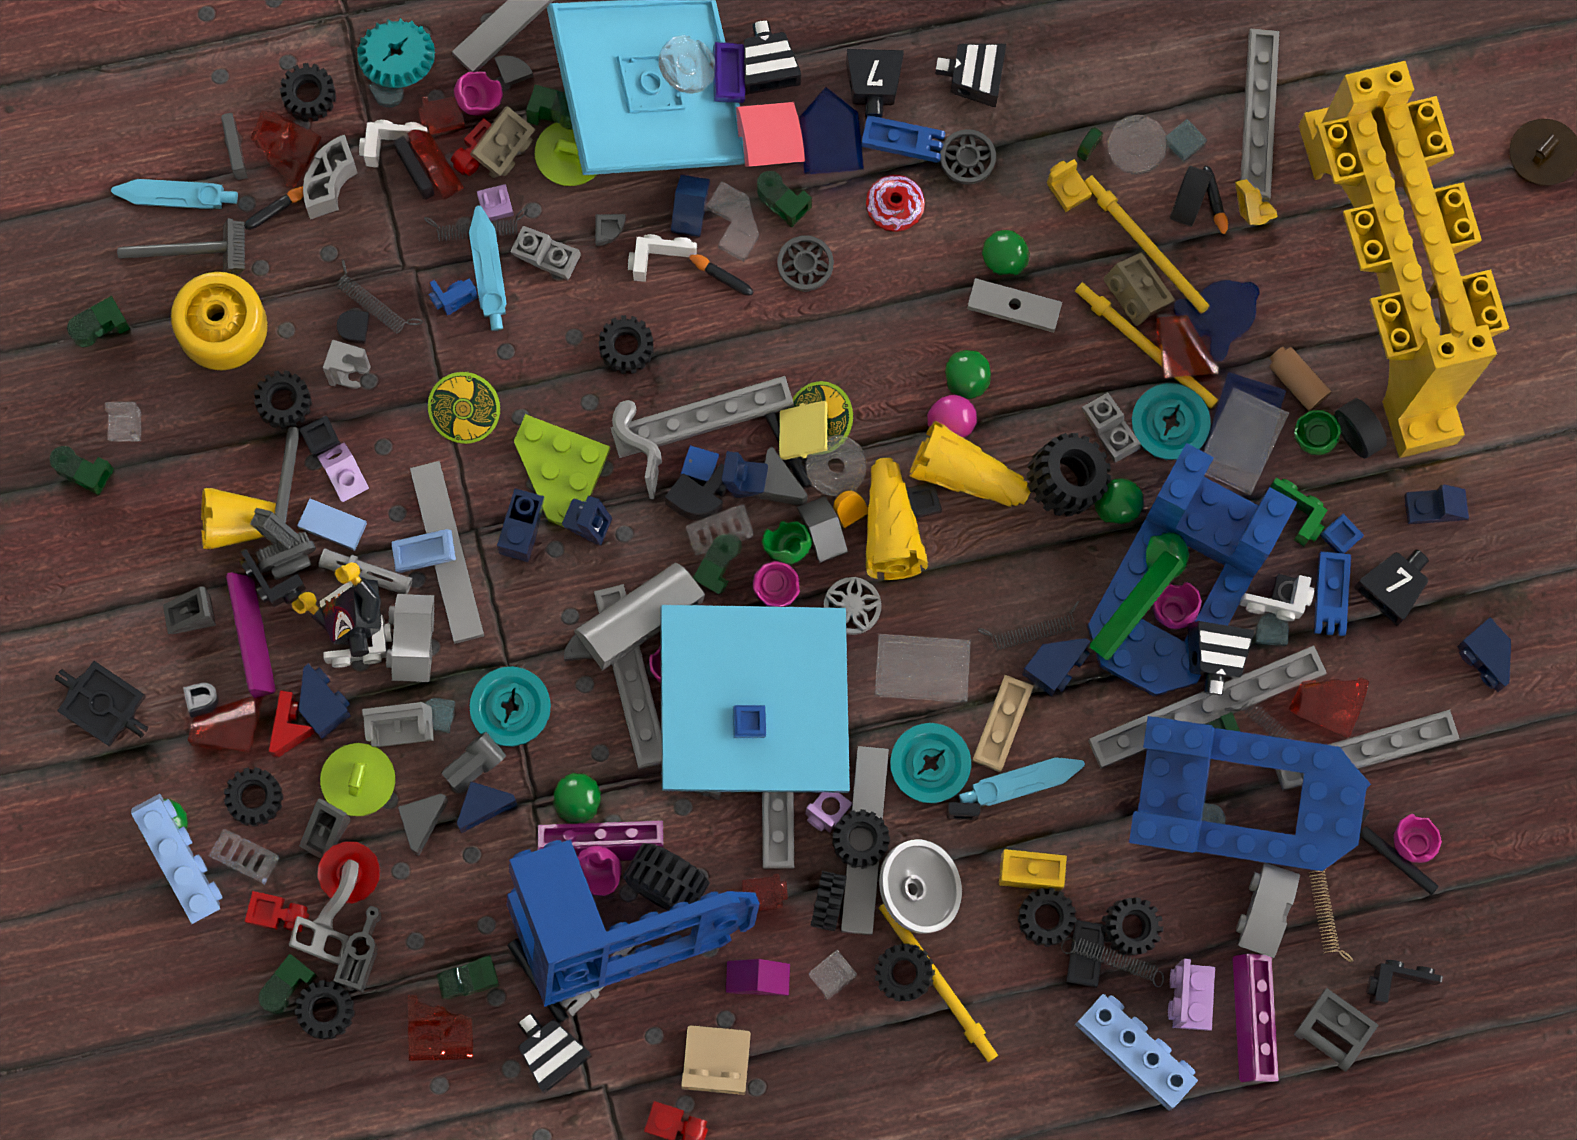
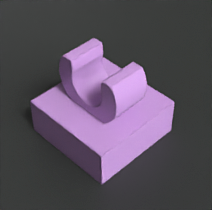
M506 184L477 191L480 206L490 221L514 215Z

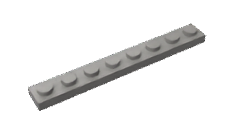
M1312 646L1244 674L1240 678L1225 682L1223 695H1211L1203 691L1092 737L1088 742L1100 769L1147 750L1143 748L1148 716L1208 725L1210 721L1218 719L1227 713L1232 712L1234 714L1239 712L1225 711V708H1241L1248 701L1249 703L1246 707L1250 704L1253 706L1255 703H1261L1321 678L1327 672L1315 646Z

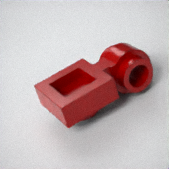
M485 118L464 138V143L469 148L466 150L462 147L459 148L450 160L453 163V168L462 175L471 176L480 166V162L472 157L470 153L492 125Z
M252 891L245 923L277 930L279 921L282 920L284 922L283 928L293 931L296 917L299 916L308 920L310 914L307 913L308 907L290 903L289 908L283 909L284 898ZM299 925L297 932H300V933H301L302 930H303V927H306V926Z
M654 1101L644 1132L667 1140H675L678 1132H681L683 1135L682 1140H705L708 1128H706L707 1121L693 1116H689L688 1121L681 1122L684 1110Z

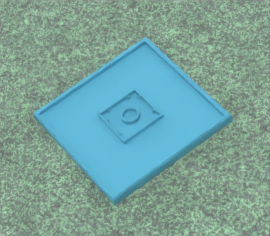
M615 0L550 3L548 5V17L583 175L745 164L743 137H738L736 107H740V104L714 101L713 45L715 42L725 43L716 0Z
M661 605L662 791L848 793L850 791L846 608ZM734 705H765V738H734Z

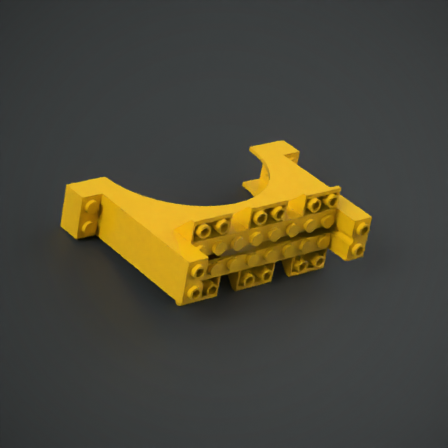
M1406 61L1346 74L1330 106L1304 113L1298 125L1314 179H1321L1325 173L1330 174L1333 183L1342 186L1354 207L1353 209L1344 210L1343 216L1360 271L1377 273L1382 296L1370 298L1369 301L1386 357L1389 359V381L1382 403L1399 458L1458 444L1465 434L1456 406L1497 355L1492 337L1509 329L1491 269L1465 276L1460 275L1454 254L1480 243L1482 239L1464 182L1437 189L1433 188L1427 168L1453 156L1454 150L1437 96L1407 103L1414 91V86ZM1389 169L1394 173V179L1391 177ZM1403 187L1411 203L1435 281L1428 292L1421 275V266L1417 262L1413 249V239L1408 233L1404 220V210L1400 206L1395 188ZM1438 298L1441 336L1440 327L1436 323L1431 307V300Z

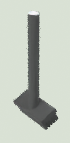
M228 218L223 225V241L122 246L117 248V255L119 259L223 253V272L241 274L245 269V222L233 221V219Z
M290 427L287 431L275 513L256 508L254 511L255 515L250 523L271 543L277 544L279 542L286 550L294 547L295 543L300 539V536L286 524L300 430L296 427Z

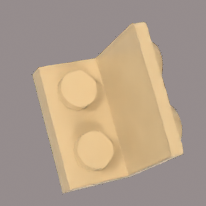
M688 1026L682 1089L745 1095L751 1033L745 1030Z

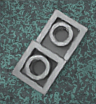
M525 226L522 227L510 251L512 255L569 280L581 256L578 249L556 242L549 235Z
M1109 393L1082 407L1087 420L1114 463L1141 449V443L1124 421V414Z

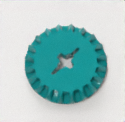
M401 18L398 21L388 19L386 23H376L372 30L367 29L364 38H360V45L357 48L358 63L364 75L372 82L389 88L406 87L420 81L430 71L435 59L434 43L431 40L430 34H427L422 26H416L413 21L408 23L404 22ZM401 48V55L394 54L391 56L390 49L397 50Z
M1174 383L1160 384L1147 390L1138 399L1131 417L1132 430L1141 443L1143 450L1148 451L1154 457H1160L1166 461L1177 460L1186 443L1200 449L1209 435L1211 425L1209 410L1204 400L1192 389ZM1177 408L1178 412L1175 416V423L1179 426H1173L1167 435L1164 436L1166 422L1163 421V418L1169 419Z
M502 667L489 672L477 683L471 695L470 714L473 724L480 734L487 732L499 746L514 747L526 744L545 729L550 717L551 702L547 688L540 678L523 668ZM515 691V705L519 707V710L512 711L507 723H505L507 715L506 709L502 705L503 703H509Z
M924 723L908 729L899 737L892 750L890 768L893 779L902 792L911 799L922 803L936 804L949 800L965 786L971 771V755L963 738L953 729L942 724ZM941 752H944L938 758L936 763L938 769L936 771L930 768L918 775L925 765L924 757L927 756L929 759H932Z

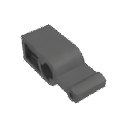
M370 906L366 911L367 920L363 931L354 933L348 939L333 980L338 985L364 993L378 952L377 943L372 938L376 923L381 920V911L373 906ZM362 940H365L370 948L365 955H359V952L355 949L356 944Z

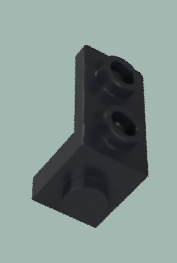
M247 549L241 550L244 559L239 562L248 577L253 574L256 576L260 585L256 586L255 589L264 603L270 600L274 608L283 602L290 604L297 600L298 596L302 594L301 592L306 589L298 574L270 589Z
M1386 960L1385 964L1381 963L1375 967L1374 976H1370L1368 979L1366 993L1371 995L1369 1003L1382 1006L1388 1003L1392 976L1432 985L1442 983L1443 976L1435 974V969L1416 966V970L1404 968L1403 962Z

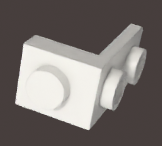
M376 120L375 123L367 122L366 137L360 139L359 155L364 156L366 166L378 167L381 139L396 140L404 136L407 141L428 143V129L416 122H408L405 125L393 124L388 120Z
M652 234L644 235V238L637 237L635 252L629 253L628 270H633L634 281L646 282L649 253L689 257L690 255L697 254V243L682 237L674 238V241L663 240L660 236Z
M1302 575L1298 576L1294 581L1290 603L1244 593L1240 600V605L1245 606L1247 611L1255 614H1264L1266 611L1277 614L1276 617L1285 621H1294L1295 618L1300 619L1304 614L1305 606H1310L1312 603L1314 588L1310 587L1311 578Z
M381 615V629L372 635L373 646L368 647L369 653L367 655L352 657L350 649L323 652L325 662L332 664V667L335 668L350 666L351 661L363 660L364 664L380 663L382 661L381 658H386L387 642L393 641L391 625L389 623L385 624L383 615Z

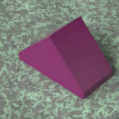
M763 959L727 961L726 993L789 996L790 964Z

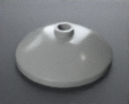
M909 840L894 847L884 859L879 878L881 897L887 911L899 925L915 933L927 934L939 931L951 923L960 907L962 885L959 872L953 860L941 847L926 840Z

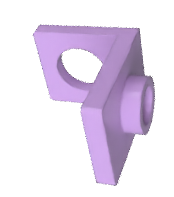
M345 443L317 456L342 502L369 489L353 455ZM341 453L338 457L328 460L331 456Z
M822 792L813 804L810 803L807 806L805 813L809 817L807 821L819 831L825 829L830 833L850 808L852 802L840 793ZM832 797L838 800L840 804L838 813L834 815L824 813L822 802L826 798Z

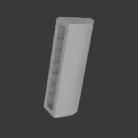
M674 563L581 625L574 632L600 668L604 670L661 631V605H700L705 594L692 576L680 564Z

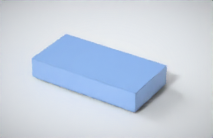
M309 499L297 526L301 530L355 551L367 522Z
M449 529L392 541L395 571L399 573L456 560L452 530Z

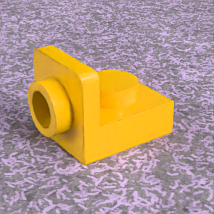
M1075 159L1068 163L1061 161L1050 169L1051 173L1047 180L1048 186L1065 212L1092 196L1091 191L1076 170L1078 164Z
M1247 179L1235 182L1239 212L1249 225H1262L1270 219L1277 217V211L1268 201L1262 202V196L1257 187L1255 188Z

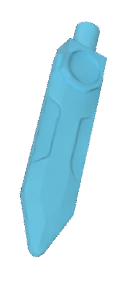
M136 179L111 189L114 195L135 205L222 209V203L237 204L238 200L237 192L224 191L222 185L214 183Z
M478 205L474 210L469 236L480 308L484 312V317H489L491 331H498L503 329L501 315L506 314L505 306L507 303L497 237L493 224L483 208Z
M1052 758L982 779L979 783L971 786L972 791L959 794V799L961 803H980V807L995 805L1064 784L1081 770L1085 763L1082 760Z

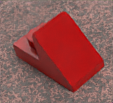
M280 691L269 747V753L272 757L279 758L315 732L310 726L292 724V720L297 721L300 704L296 702L293 692Z

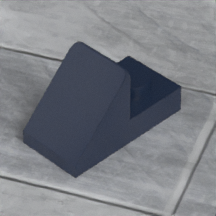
M727 451L722 482L734 498L762 494L765 489L768 465L744 461L739 452Z
M1443 484L1437 490L1406 492L1404 495L1408 524L1469 519L1465 489Z
M588 496L585 502L578 499L571 500L562 525L566 529L601 546L612 517L599 499Z

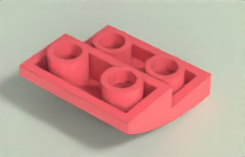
M794 102L736 107L738 137H743L745 167L805 161L802 134Z

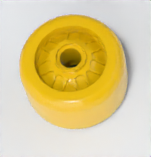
M209 272L199 275L181 288L172 305L171 323L174 334L186 355L200 366L212 370L234 369L250 361L263 346L267 334L266 312L257 292L239 276L227 272ZM224 313L221 320H210L215 314Z

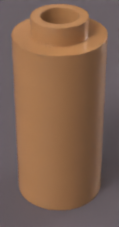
M1281 347L1269 358L1272 361L1269 368L1308 411L1314 410L1332 393L1292 347L1287 350Z

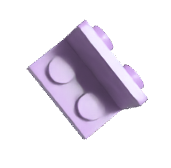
M1184 958L1170 972V988H1175L1173 1001H1169L1168 1019L1173 1020L1172 1028L1211 1031L1215 967L1190 965L1191 959Z

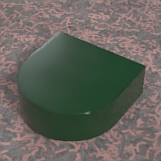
M1096 127L1091 128L1078 148L1077 157L1086 162L1101 141L1104 133Z

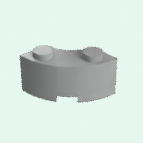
M345 135L339 136L324 145L315 155V159L305 174L303 195L310 220L339 210L338 195L340 188L347 179L358 174Z
M397 594L395 606L389 607V624L394 625L392 649H387L386 668H392V681L429 682L433 652L434 595Z
M1265 862L1260 874L1254 872L1249 886V890L1253 891L1247 914H1241L1236 927V932L1240 933L1238 946L1272 958L1275 957L1287 925V915L1294 903L1300 874Z

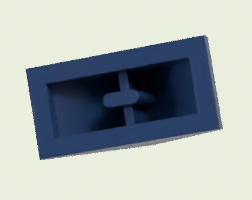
M680 175L675 192L671 233L701 236L710 179Z
M470 782L457 821L461 833L516 806V799L513 794Z

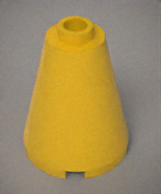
M204 488L201 503L203 549H214L263 538L264 535L250 525L255 515L254 511L256 508L275 513L276 503L213 488Z

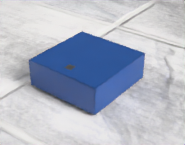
M690 445L681 475L684 473L692 480L706 484L715 471L719 454Z
M1344 513L1320 534L1323 540L1336 553L1345 554L1364 536Z
M765 705L733 706L734 738L766 737Z

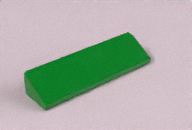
M1163 551L1090 643V648L1105 660H1109L1184 566V562L1168 551Z

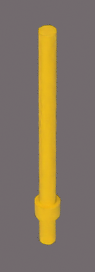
M1093 175L1088 177L1084 182L1098 199V205L1105 212L1109 211L1193 306L1201 314L1205 312L1210 305L1117 203L1118 199L1110 190L1106 191Z
M1083 282L1076 288L1075 292L1092 306L1091 310L1099 317L1103 315L1183 386L1195 391L1204 400L1207 407L1212 409L1219 401L1111 307L1112 303L1104 296L1099 297Z
M882 904L879 907L880 911L904 944L917 945L923 951V948L911 931L899 925L891 917L885 905ZM932 964V970L935 969V975L932 976V980H934L933 986L965 1029L964 1035L969 1042L975 1043L989 1063L998 1054L984 1036L986 1034L985 1030L979 1022L977 1024L974 1022L938 969Z

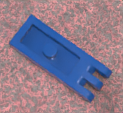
M867 115L861 147L940 162L941 154L930 150L941 151L943 143L932 139L944 140L946 133L942 130Z
M1319 553L1314 633L1321 634L1322 622H1326V635H1333L1335 623L1339 624L1338 635H1346L1351 554Z

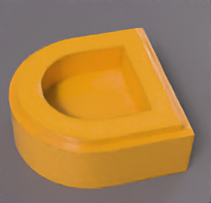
M845 491L838 495L834 501L833 509L838 516L840 525L844 528L868 514V507L864 499L855 491Z

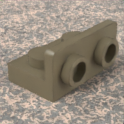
M508 106L504 107L470 155L490 170L489 175L492 178L501 175L506 176L516 163L513 161L519 151L523 153L531 144L533 139L530 136L535 128Z
M1142 252L1117 263L1104 277V282L1109 290L1114 294L1135 326L1141 325L1149 316L1169 307L1175 301Z

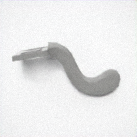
M626 400L620 402L615 408L612 418L613 430L624 444L646 454L648 462L645 481L649 498L654 499L659 475L658 465L662 463L661 452L655 443L629 430V423L635 416L637 409L634 402Z
M349 859L344 864L339 887L316 920L312 922L299 916L296 917L289 942L290 947L339 965L349 936L334 931L332 922L354 889L359 870L357 862ZM299 925L313 930L314 935L310 946L296 941ZM327 936L341 941L342 946L339 957L332 956L324 951Z

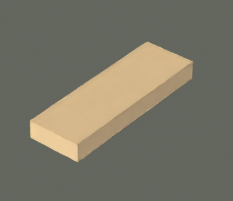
M1007 675L1004 676L972 762L1001 773L1034 687L1033 685Z

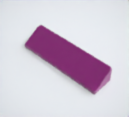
M232 572L227 573L226 579L248 690L254 698L274 694L276 688L254 579L246 575Z
M663 821L538 825V850L543 849L549 842L555 840L564 842L571 839L577 857L581 851L591 846H602L616 854L620 861L633 860L643 843L655 844L664 848Z
M1261 954L1234 956L1233 975L1240 1082L1279 1081L1272 957Z

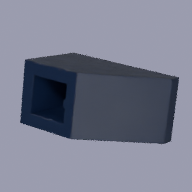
M514 489L497 544L500 555L529 562L538 533L544 496Z
M1490 617L1457 647L1460 650L1461 658L1468 665H1474L1481 673L1480 678L1484 684L1490 689L1494 688L1499 692L1510 683L1511 639Z
M1083 638L1042 644L1024 668L1022 675L1051 696L1057 689L1062 692L1073 678L1068 673L1074 665L1080 668L1090 655V652L1086 650L1090 641Z
M308 663L303 668L299 712L319 737L323 739L351 716L346 709L350 703L339 690L335 693L327 686L330 679L320 667L314 670Z

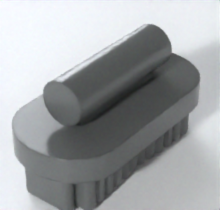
M305 531L299 532V541L290 549L286 550L279 542L270 545V547L267 546L266 548L259 549L256 552L259 560L257 566L261 573L272 571L275 580L281 579L311 566L307 555L316 550L314 542L309 541Z

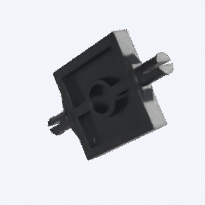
M93 661L86 672L77 677V679L63 669L58 673L66 678L67 681L59 675L55 676V681L69 689L65 701L57 712L110 747L117 736L126 728L140 738L145 734L137 729L136 726L147 732L149 727L134 718L136 710L146 698V695L96 661Z

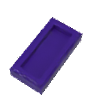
M714 43L713 83L715 102H744V44Z

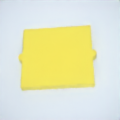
M825 400L807 405L801 403L798 407L780 410L779 457L782 460L800 456L806 458L809 454L827 451V402Z

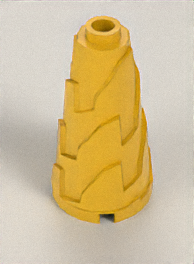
M937 421L932 423L926 433L930 438L927 437L925 441H922L913 461L910 477L956 492L962 491L979 498L993 500L1012 507V505L1017 506L1019 503L1025 504L1030 490L1027 487V481L1024 480L1022 475L1007 468L997 459L984 453L980 447L952 432L945 425Z
M880 458L871 466L866 570L867 574L875 579H878L877 572L884 573V580L909 578L921 573L920 565L925 570L927 569V554L920 539L917 521L911 509L899 464L893 462L892 458Z

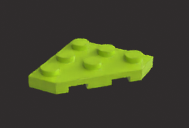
M525 414L514 440L515 447L521 457L535 493L544 496L543 511L547 520L564 527L562 522L571 500L578 499L585 502L587 497L592 495L610 452V446Z

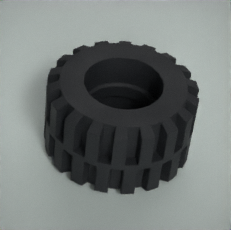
M1078 433L1060 434L1032 456L1033 459L1027 467L1030 471L1026 474L1027 480L1031 481L1028 488L1030 492H1035V501L1037 503L1041 501L1044 504L1043 509L1046 511L1053 509L1054 515L1061 516L1063 513L1066 517H1071L1074 514L1078 515L1096 503L1107 492L1109 488L1107 484L1111 482V475L1107 474L1111 470L1110 463L1105 462L1104 459L1107 458L1105 452L1101 453L1098 450L1100 446L1096 442L1091 444L1089 437L1083 435L1079 438ZM1060 463L1068 466L1075 473L1078 486L1070 484L1063 477Z
M643 843L623 875L624 880L633 890L667 911H670L672 906L680 902L691 904L700 901V898L704 895L710 884L707 877L695 866L667 849L650 843Z

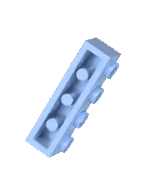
M158 794L133 807L131 814L191 924L219 910V900L223 897L215 882L213 881L209 884L204 872L208 870L199 854L194 856L188 846L193 842L184 826L180 829L174 820L177 812L169 799L164 801L161 794Z
M1102 994L1075 1025L1166 1109L1172 1110L1197 1083L1198 1080L1193 1076L1196 1073L1195 1070L1184 1060L1180 1062L1175 1060L1170 1055L1171 1048L1161 1039H1152L1146 1033L1148 1030L1147 1026L1134 1016L1130 1019L1122 1011L1125 1007L1119 1000L1112 995L1107 998Z

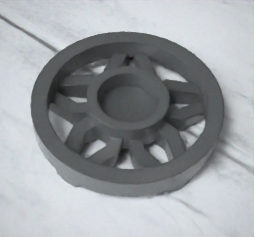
M970 129L960 130L951 134L944 141L943 149L940 152V163L943 171L952 181L968 185L984 181L992 172L996 161V152L991 140L983 133ZM966 136H968L970 144H964ZM962 137L960 147L957 145L948 146L953 140ZM974 137L980 139L986 146L976 147ZM945 151L956 152V156H952ZM980 152H989L984 156H980ZM991 157L990 165L985 171L981 162ZM945 158H947L951 162L956 161L953 163L951 170L949 169ZM958 166L963 168L957 175L954 173ZM978 167L981 175L977 174L973 168ZM969 170L970 175L973 177L965 178L962 176H964L966 174V171Z
M805 235L792 238L786 242L781 248L777 260L778 272L782 280L791 288L802 292H809L823 286L831 277L834 266L830 248L822 240ZM809 242L813 244L807 247V250H804L797 243ZM819 246V250L816 255L813 252H811ZM791 247L796 249L799 253L794 255ZM788 251L790 259L793 261H788L782 265L783 256ZM822 251L826 253L829 265L822 260H818L821 257ZM817 266H821L822 268L827 270V272L816 270ZM789 267H794L795 269L794 271L784 272ZM799 274L797 278L799 284L792 281L789 277ZM813 274L817 277H823L818 282L813 283ZM803 276H808L809 278L807 285H804Z

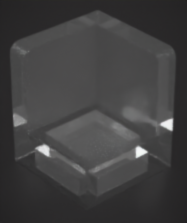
M105 402V410L108 413L109 441H141V410L136 402Z
M838 950L809 972V977L822 991L826 1001L857 976V973Z

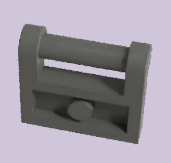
M1326 988L1293 1035L1300 1040L1304 1038L1338 1062V1067L1346 1072L1379 1025ZM1315 1021L1349 1044L1351 1047L1348 1052L1345 1053L1311 1029Z

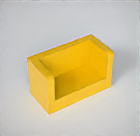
M1004 849L1001 854L999 885L1029 889L1055 888V891H1062L1065 884L1067 856Z

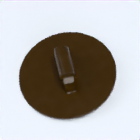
M1553 119L1529 121L1515 132L1509 148L1511 163L1518 174L1531 183L1543 186L1562 183L1577 170V136L1568 126Z

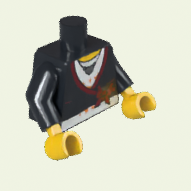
M350 562L335 570L336 578L343 585L319 601L320 607L316 605V597L311 592H304L299 595L298 599L292 602V607L299 614H303L306 611L313 614L311 618L326 630L332 643L349 645L352 657H362L369 653L367 639L381 629V598L379 596L378 580L360 578L359 566L356 563Z

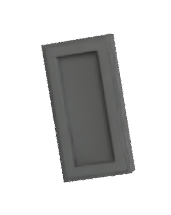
M233 113L223 114L221 120L233 174L237 180L246 179L248 176L236 121Z

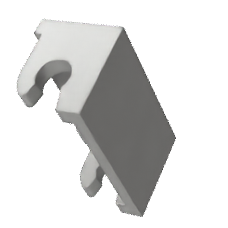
M332 340L323 370L329 385L336 386L338 384L356 389L361 387V385L357 381L349 380V374L355 371L359 374H368L371 366L365 349Z
M423 702L362 709L366 741H371L372 747L434 741L432 707Z

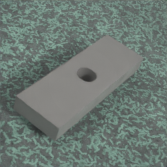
M975 278L967 309L1054 333L1062 302ZM1017 304L1019 309L1013 310L1009 305Z

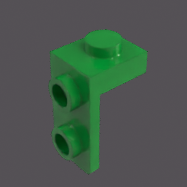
M1275 478L1270 488L1297 502L1295 507L1309 515L1294 541L1303 547L1309 539L1315 542L1325 527L1320 522L1328 510L1323 507V503L1316 497L1311 495L1305 496L1297 491V486L1289 480Z

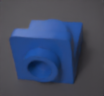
M470 278L464 282L460 280L453 283L447 288L445 293L442 292L435 280L429 283L432 291L428 294L436 309L443 308L447 316L478 298L476 287Z

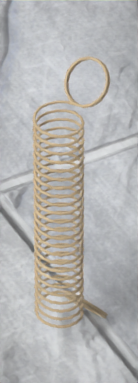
M1312 871V872H1309V873H1314V872H1323V873H1325V871ZM1322 877L1310 879V880H1315V879H1324V880H1326V878H1322ZM1321 880V881H1317V882H1311V884H1312V883H1318V882H1326V883H1327V881ZM1323 883V884H1320V885H1314V886H1311V887L1323 886V885H1325L1326 883ZM1325 887L1318 888V889H1312V891H1313V890H1319V889H1327V890H1328V888H1325ZM1324 890V891H1321V892H1315V893H1312V894L1324 893V892H1327V890ZM1326 894L1318 895V896H1313V897H1319V896H1328V897H1330L1329 895H1326ZM1325 897V898H1322V899H1316V900H1314V901H1317V900H1325V899H1329V898H1328V897ZM1327 901L1315 903V904H1320V903H1329V904H1331V902H1327ZM1326 904V905H1323V906H1316L1315 908H1317V907L1331 906V905ZM1328 908L1316 910V911H1321V910H1330V911H1332V909H1328ZM1327 911V912L1318 913V914H1326V913H1332V912ZM1326 915V916H1321V917H1317V918H1322V917H1331V918H1333L1334 916ZM1328 918V919L1319 920V921H1326V920H1333V921H1334V919ZM1330 922L1322 923V924H1332V925H1335V923H1330ZM1329 925V926L1320 927V928H1327V927H1334V928H1336V927H1335V926H1332V925ZM1331 929L1323 930V931H1333V932H1336V930H1331ZM1330 932V933L1321 934V935H1328V934H1335V935H1337V933ZM1332 935V936L1324 937V938H1335V939H1337L1338 937H1333V936H1335V935ZM1331 939V940L1322 941V942H1329V941H1337V942H1338V940ZM1330 943V944H1325V945H1336V946H1338L1339 944ZM1333 946V947H1329V948H1323V950H1324V949H1330V948H1338V949H1340V948H1339V947H1336V946ZM1335 949L1346 960L1353 962L1352 957L1345 951ZM1341 952H1343L1344 954H1346L1350 959H1348L1347 957H1345Z

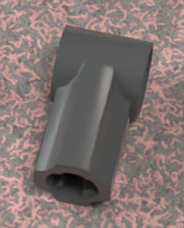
M487 732L474 739L465 748L466 751L441 772L458 793L483 772L487 773L506 757L503 750Z

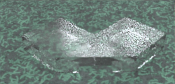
M721 181L707 205V210L731 222L718 244V248L745 262L759 238L757 225L753 217L748 195Z

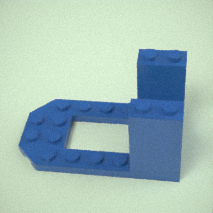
M1186 443L1087 625L1092 641L1148 571L1146 549L1150 538L1162 535L1164 532L1179 534L1183 537L1188 547L1224 565L1195 622L1203 621L1228 626L1240 604L1242 596L1272 551L1297 502L1269 487L1259 505L1252 503L1204 477L1214 457ZM1143 619L1139 621L1109 660H1105L1098 653L1096 654L1100 668L1154 697L1176 689L1194 686L1201 676L1192 674L1189 670L1188 635L1182 641Z
M1148 716L1143 748L1147 749L1139 808L1138 811L1133 812L1129 843L1191 853L1202 852L1317 871L1325 870L1358 846L1367 782L1341 747L1214 728L1212 725ZM1211 759L1304 773L1295 835L1202 821Z
M571 839L564 842L555 840L546 844L543 849L533 852L531 850H524L515 854L512 859H509V873L515 888L511 890V893L507 894V907L544 1007L723 947L732 941L730 934L739 929L740 932H746L754 927L760 905L754 892L727 891L721 894L711 892L702 896L700 901L691 904L680 902L672 906L670 911L661 914L650 912L643 915L640 921L631 924L620 922L610 927L609 931H606ZM692 927L691 935L685 937L675 935L666 939L664 944L655 947L645 945L635 950L634 954L625 957L615 955L608 958L609 954Z

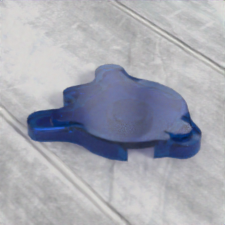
M1221 280L1210 284L1200 293L1210 305L1202 314L1188 299H1179L1174 303V313L1179 317L1189 320L1194 338H1201L1205 335L1211 338L1210 356L1215 361L1220 362L1226 358L1231 342L1245 334L1255 320L1256 300L1260 295V290L1252 282L1240 283L1231 280Z

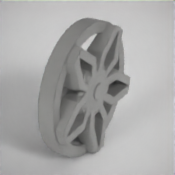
M849 577L837 581L829 588L824 599V608H829V602L835 607L846 608V623L852 619V622L858 627L856 629L846 628V634L857 635L868 631L876 624L880 616L881 599L879 593L872 584L858 577ZM848 584L846 589L847 595L842 591H835L840 586ZM853 584H857V594L851 593ZM862 586L866 587L872 595L866 594L861 597L863 592ZM831 595L841 596V602H837ZM875 600L876 602L870 605H865L864 601ZM876 607L875 615L869 622L868 615L864 611H870ZM863 616L865 626L857 620L858 617Z

